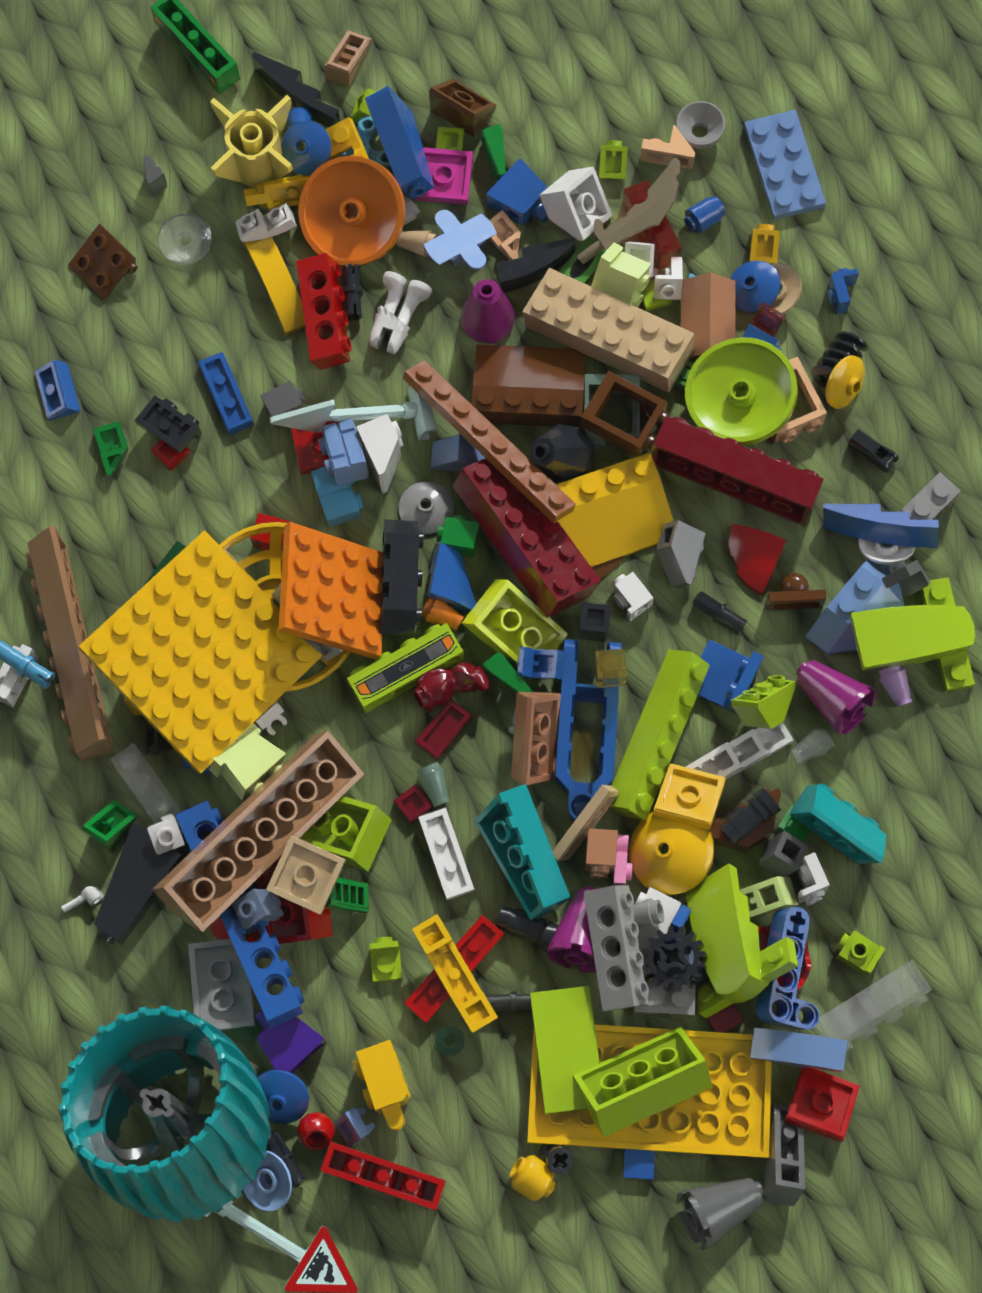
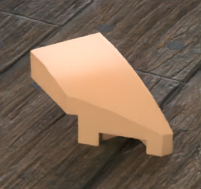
M502 210L489 220L497 232L489 240L509 260L518 259L521 232H519Z

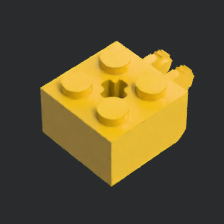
M387 1040L357 1051L358 1059L354 1060L353 1064L360 1081L365 1080L367 1089L362 1091L367 1106L370 1110L374 1108L378 1114L383 1113L385 1120L388 1122L387 1125L392 1131H400L405 1127L401 1106L406 1105L411 1096L391 1040Z

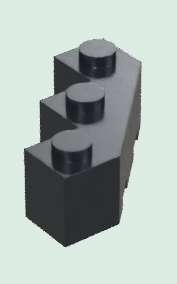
M384 519L380 634L414 636L415 625L421 624V608H417L418 587L422 586L423 571L418 570L419 549H423L424 533L419 532L418 521Z

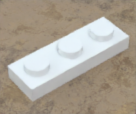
M446 808L418 817L446 899L450 900L473 892L474 887Z

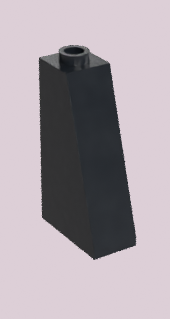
M136 822L130 828L94 925L101 929L98 935L110 944H113L115 940L122 945L158 898L152 889L184 859L174 849L157 854L148 831Z

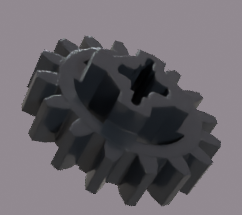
M668 926L667 934H664L660 929L657 930L659 938L655 940L649 937L648 941L652 945L651 948H643L642 950L648 956V958L644 959L643 965L650 967L645 971V974L648 978L654 977L653 984L657 987L663 982V988L667 992H669L671 986H674L677 992H681L683 984H686L690 989L693 988L691 980L695 978L701 981L702 978L698 971L707 970V966L701 960L708 958V954L705 951H699L705 945L701 940L695 941L697 935L693 931L686 935V929L682 926L679 928L678 933L675 932L672 926ZM670 941H677V942L674 943V944H667V945H666V943H668V942H670ZM691 949L694 953L693 964L689 963L688 957L691 954ZM657 953L660 954L661 962L658 965V969L656 966ZM666 953L670 954L671 956L673 955L675 957L679 956L681 962L684 965H681L679 962L676 963L675 961L671 962L670 958L667 956ZM674 974H684L680 977L672 978Z

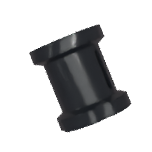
M543 1144L539 1149V1159L544 1161L549 1170L554 1174H565L572 1167L573 1155L562 1145ZM555 1154L558 1157L557 1161L553 1157Z

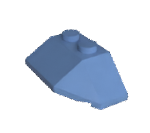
M868 559L826 607L805 638L826 655L856 651L857 647L849 617L851 613L904 606L899 583L887 588L882 580L883 577L891 574L889 568L892 566L875 563Z

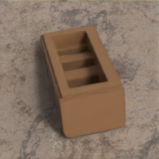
M348 30L325 64L326 79L349 87L372 43V39ZM349 43L357 45L359 48L350 46Z

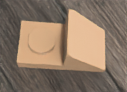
M673 125L670 143L663 142L660 139H643L640 161L668 166L673 158H677L680 161V168L693 170L695 151L675 125Z

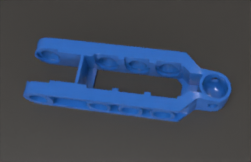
M565 639L555 782L569 796L568 816L573 822H575L601 785L611 786L614 780L622 643L607 642L604 685L576 684L579 640ZM575 702L603 704L599 778L594 783L575 782L570 777Z

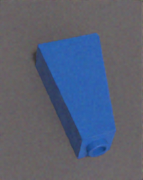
M389 86L366 97L365 100L401 190L412 200L434 189L412 110Z

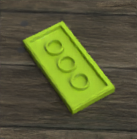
M583 986L530 993L545 1114L588 1109L573 1075L600 1064L590 987ZM601 1071L583 1080L599 1105L605 1103L600 1086Z

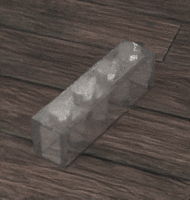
M910 960L819 1017V1022L812 1028V1031L816 1036L847 1040L846 1051L854 1047L851 1043L852 1040L859 1036L863 1040L878 1032L876 1025L886 1020L889 1025L902 1017L903 1014L900 1010L906 1006L911 1005L915 1009L926 1002L928 999L925 995L932 989L914 961Z

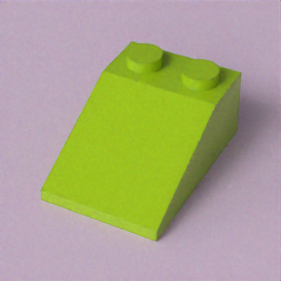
M342 796L299 839L346 859L345 865L368 872L392 819L375 805Z

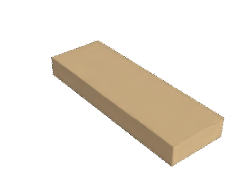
M601 785L552 851L557 860L568 861L586 839L588 829L595 827L619 795L618 790L610 785Z

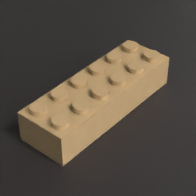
M551 268L548 269L522 311L525 327L629 375H640V380L670 393L695 350V335L693 332Z

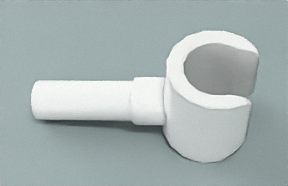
M88 886L81 892L80 896L61 907L64 912H67L85 901L94 906L103 899L104 895L97 887Z

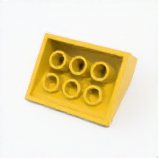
M651 453L556 484L576 503L574 511L558 520V522L591 567L658 545L663 524L673 522L664 488Z

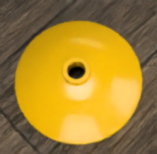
M653 812L648 814L646 821L641 820L632 834L629 844L630 863H632L634 874L647 888L651 887L665 895H678L694 889L705 879L714 859V842L710 830L654 816ZM664 844L669 846L666 854H663L661 851Z

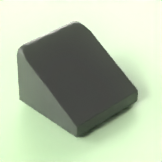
M146 155L143 158L147 184L151 196H155L167 186L164 172Z

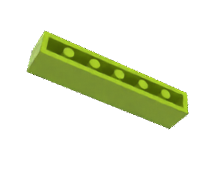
M670 649L667 651L611 785L619 791V795L609 808L621 816L645 821L648 817L710 666L694 652Z

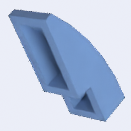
M754 1028L750 1058L841 1073L844 1071L848 1041L803 1033Z

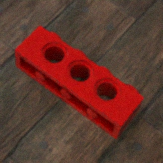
M327 253L296 261L310 361L320 370L351 362L349 352L352 351V344L349 336L346 334L348 318L342 307L345 296L342 287L339 285L338 277L341 276V270L338 262L334 261ZM325 283L324 287L319 289L320 285ZM327 307H329L328 311L325 314H322L323 311ZM333 332L332 336L326 339L327 335Z
M331 1141L320 1170L323 1173L438 1211L447 1183L446 1180Z

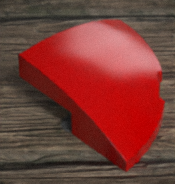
M733 523L728 541L729 557L734 559L738 568L736 571L738 577L754 592L763 595L786 540L752 527Z

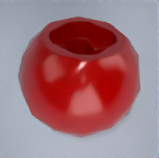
M319 1112L305 1115L297 1127V1137L300 1143L305 1148L314 1151L327 1147L330 1141L332 1142L335 1133L332 1120L326 1114Z

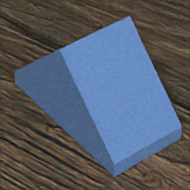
M457 434L433 442L431 470L461 472L462 468L485 459V457L461 434Z

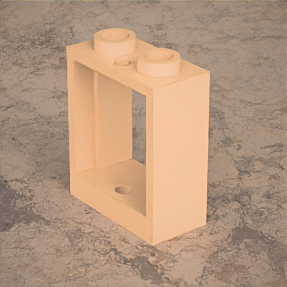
M798 357L789 361L794 369L796 380L813 412L786 423L776 434L770 437L773 444L780 441L783 443L790 442L798 436L797 434L806 430L808 433L818 430L822 427L827 415Z

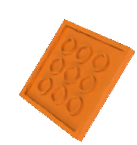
M293 522L284 526L279 631L368 658L376 659L381 657L382 634H380V624L382 617L381 582L383 581V552Z

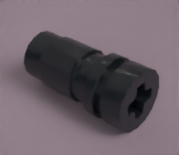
M761 788L755 793V798H749L747 800L748 804L743 808L740 806L726 817L727 821L719 827L721 833L733 846L741 839L746 838L762 822L767 823L770 820V815L774 817L781 811L777 802L765 789Z
M503 906L499 913L496 927L513 936L531 941L533 946L538 944L540 949L547 951V947L550 945L549 943L559 924L551 921L546 923L547 920L544 918L530 920L526 911L519 908L514 910Z

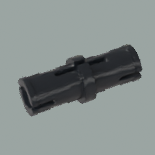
M346 264L343 266L344 287L342 288L345 296V313L348 320H351V315H353V321L362 318L361 297L363 296V288L360 286V266L354 264V269L352 270V264Z

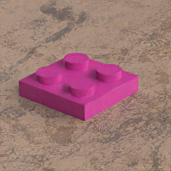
M423 148L434 189L420 197H416L415 201L468 205L473 151Z

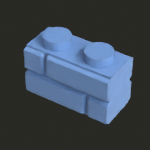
M347 419L338 422V424L333 423L322 426L323 438L318 439L322 455L328 454L329 457L328 460H324L328 476H334L336 484L339 486L351 483L352 480L358 481L368 478L367 464L354 421Z

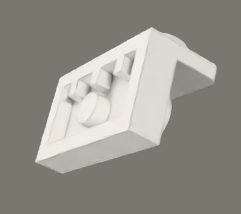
M23 644L20 648L13 646L14 649L23 655L34 657L37 663L39 656L32 648ZM3 663L0 669V702L14 707L29 678L19 676L17 670L6 663Z
M814 852L803 858L800 864V871H798L803 886L809 887L799 892L797 901L798 904L805 902L807 906L823 900L822 897L825 896V892L830 885Z

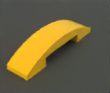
M273 238L244 242L274 305L275 312L285 334L287 335L305 327L301 298Z
M438 914L414 927L412 931L470 1031L473 1033L497 1019L496 1013L477 984Z

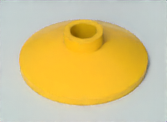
M847 356L832 370L827 381L825 393L827 403L835 409L846 407L860 392L864 381L865 367L859 357Z

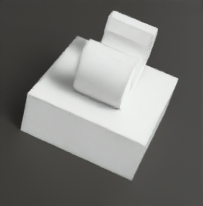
M275 701L254 724L262 730L265 729L269 734L275 735L276 732L271 727L272 722L279 720L285 726L287 720L280 715L284 710Z

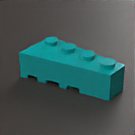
M526 784L499 793L477 816L474 822L530 920L557 910L570 898V895Z

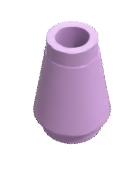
M896 666L879 671L881 676L879 681L896 707L912 702L906 669H902V666Z

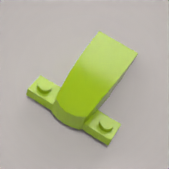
M949 577L929 580L930 585L920 590L924 605L881 608L850 614V622L862 671L884 666L892 668L910 663L916 665L937 659L945 692L974 687L975 682L967 651L974 644L975 626L965 607L955 605Z
M731 864L725 865L707 876L697 887L685 893L687 907L691 908L689 917L692 930L697 935L695 941L701 940L705 946L699 951H705L708 954V958L702 960V962L707 966L706 972L710 981L696 989L700 1015L708 1018L733 1003L750 1000L761 993L769 985V982L798 966L794 941L788 937H784L760 951L758 926L750 922L748 897L740 892L736 867Z

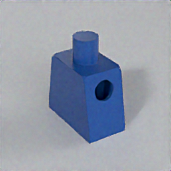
M519 158L486 193L487 206L498 213L503 210L509 219L520 225H525L533 216L543 224L549 220L540 198V194L547 189V186Z

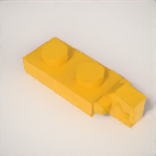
M297 175L257 183V187L244 190L246 205L260 204L261 208H268V210L278 208L285 203L289 206L299 205L301 192L311 175Z

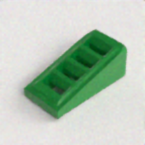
M501 124L482 129L481 143L496 182L506 173L503 128Z
M497 652L482 664V667L488 674L514 692H533L501 652Z
M338 877L324 909L368 913V883ZM335 887H337V900H335ZM343 888L345 889V902L343 901ZM351 889L353 895V903H351ZM358 890L360 892V904H358Z

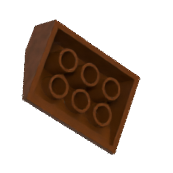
M477 344L472 406L491 424L550 427L564 424L582 428L580 425L583 414L585 354L575 349Z

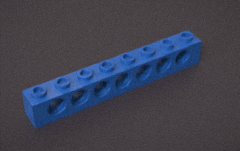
M208 801L175 815L191 852L203 841L200 839L203 833L213 832L223 822L217 807L211 810ZM252 884L236 900L253 890ZM231 904L220 917L270 1029L303 1014L300 1004L304 1003L305 1000L299 987L295 986L292 988L288 978L293 976L286 959L280 962L276 952L281 950L275 934L268 935L265 929L269 921H260L249 929H244L238 917L234 915L235 911ZM252 932L260 934L259 939L253 943L245 941L247 935ZM269 958L272 960L269 967L265 969L257 967V963L261 959ZM275 984L284 986L283 991L278 995L268 993L270 987Z

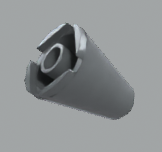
M751 1178L686 1189L677 1194L676 1200L677 1204L683 1203L684 1211L679 1212L690 1238L695 1244L701 1242L702 1246L700 1249L705 1250L712 1247L763 1205L762 1199L765 1198V1194L758 1181L754 1182Z

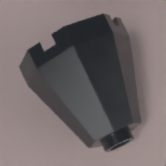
M558 424L531 444L529 456L535 466L549 479L565 482L583 476L592 470L593 462H590L591 455H594L595 446L584 428Z

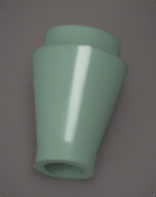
M438 762L417 770L419 775L417 780L432 801L434 807L450 801L444 768H440Z

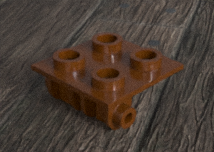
M100 223L68 264L103 300L108 297L125 273L133 274L138 269L136 265L137 258Z

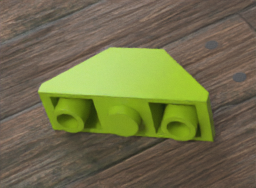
M781 675L769 676L764 682L755 684V687L743 691L741 695L732 699V707L745 726L772 729L784 722L796 687V681L785 680V677Z

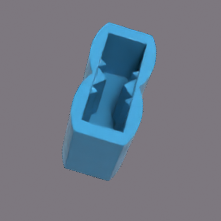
M326 467L311 471L329 528L361 517L359 509L364 507L359 492L353 493L351 484L355 483L354 480L351 483L339 486L336 484L334 476H328Z

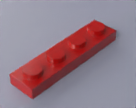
M482 914L455 946L471 973L504 937V933ZM433 970L404 1004L427 1024L450 998V995L436 971Z

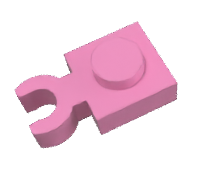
M618 834L613 886L625 885L626 880L631 881L632 863H627L629 835Z

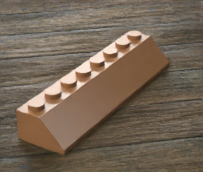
M55 525L49 526L27 542L29 552L25 553L29 569H33L35 578L31 579L35 595H39L41 604L37 605L41 621L46 622L47 630L43 631L44 640L47 647H51L53 657H49L52 672L57 673L59 683L55 684L59 700H64L65 710L61 711L65 726H70L72 734L71 737H68L69 748L72 754L76 753L80 760L83 761L115 752L95 666L78 649V646L88 636L66 543Z
M328 730L315 734L152 890L171 912L199 932H203L283 854L290 836L293 835L300 838L364 775L363 771Z

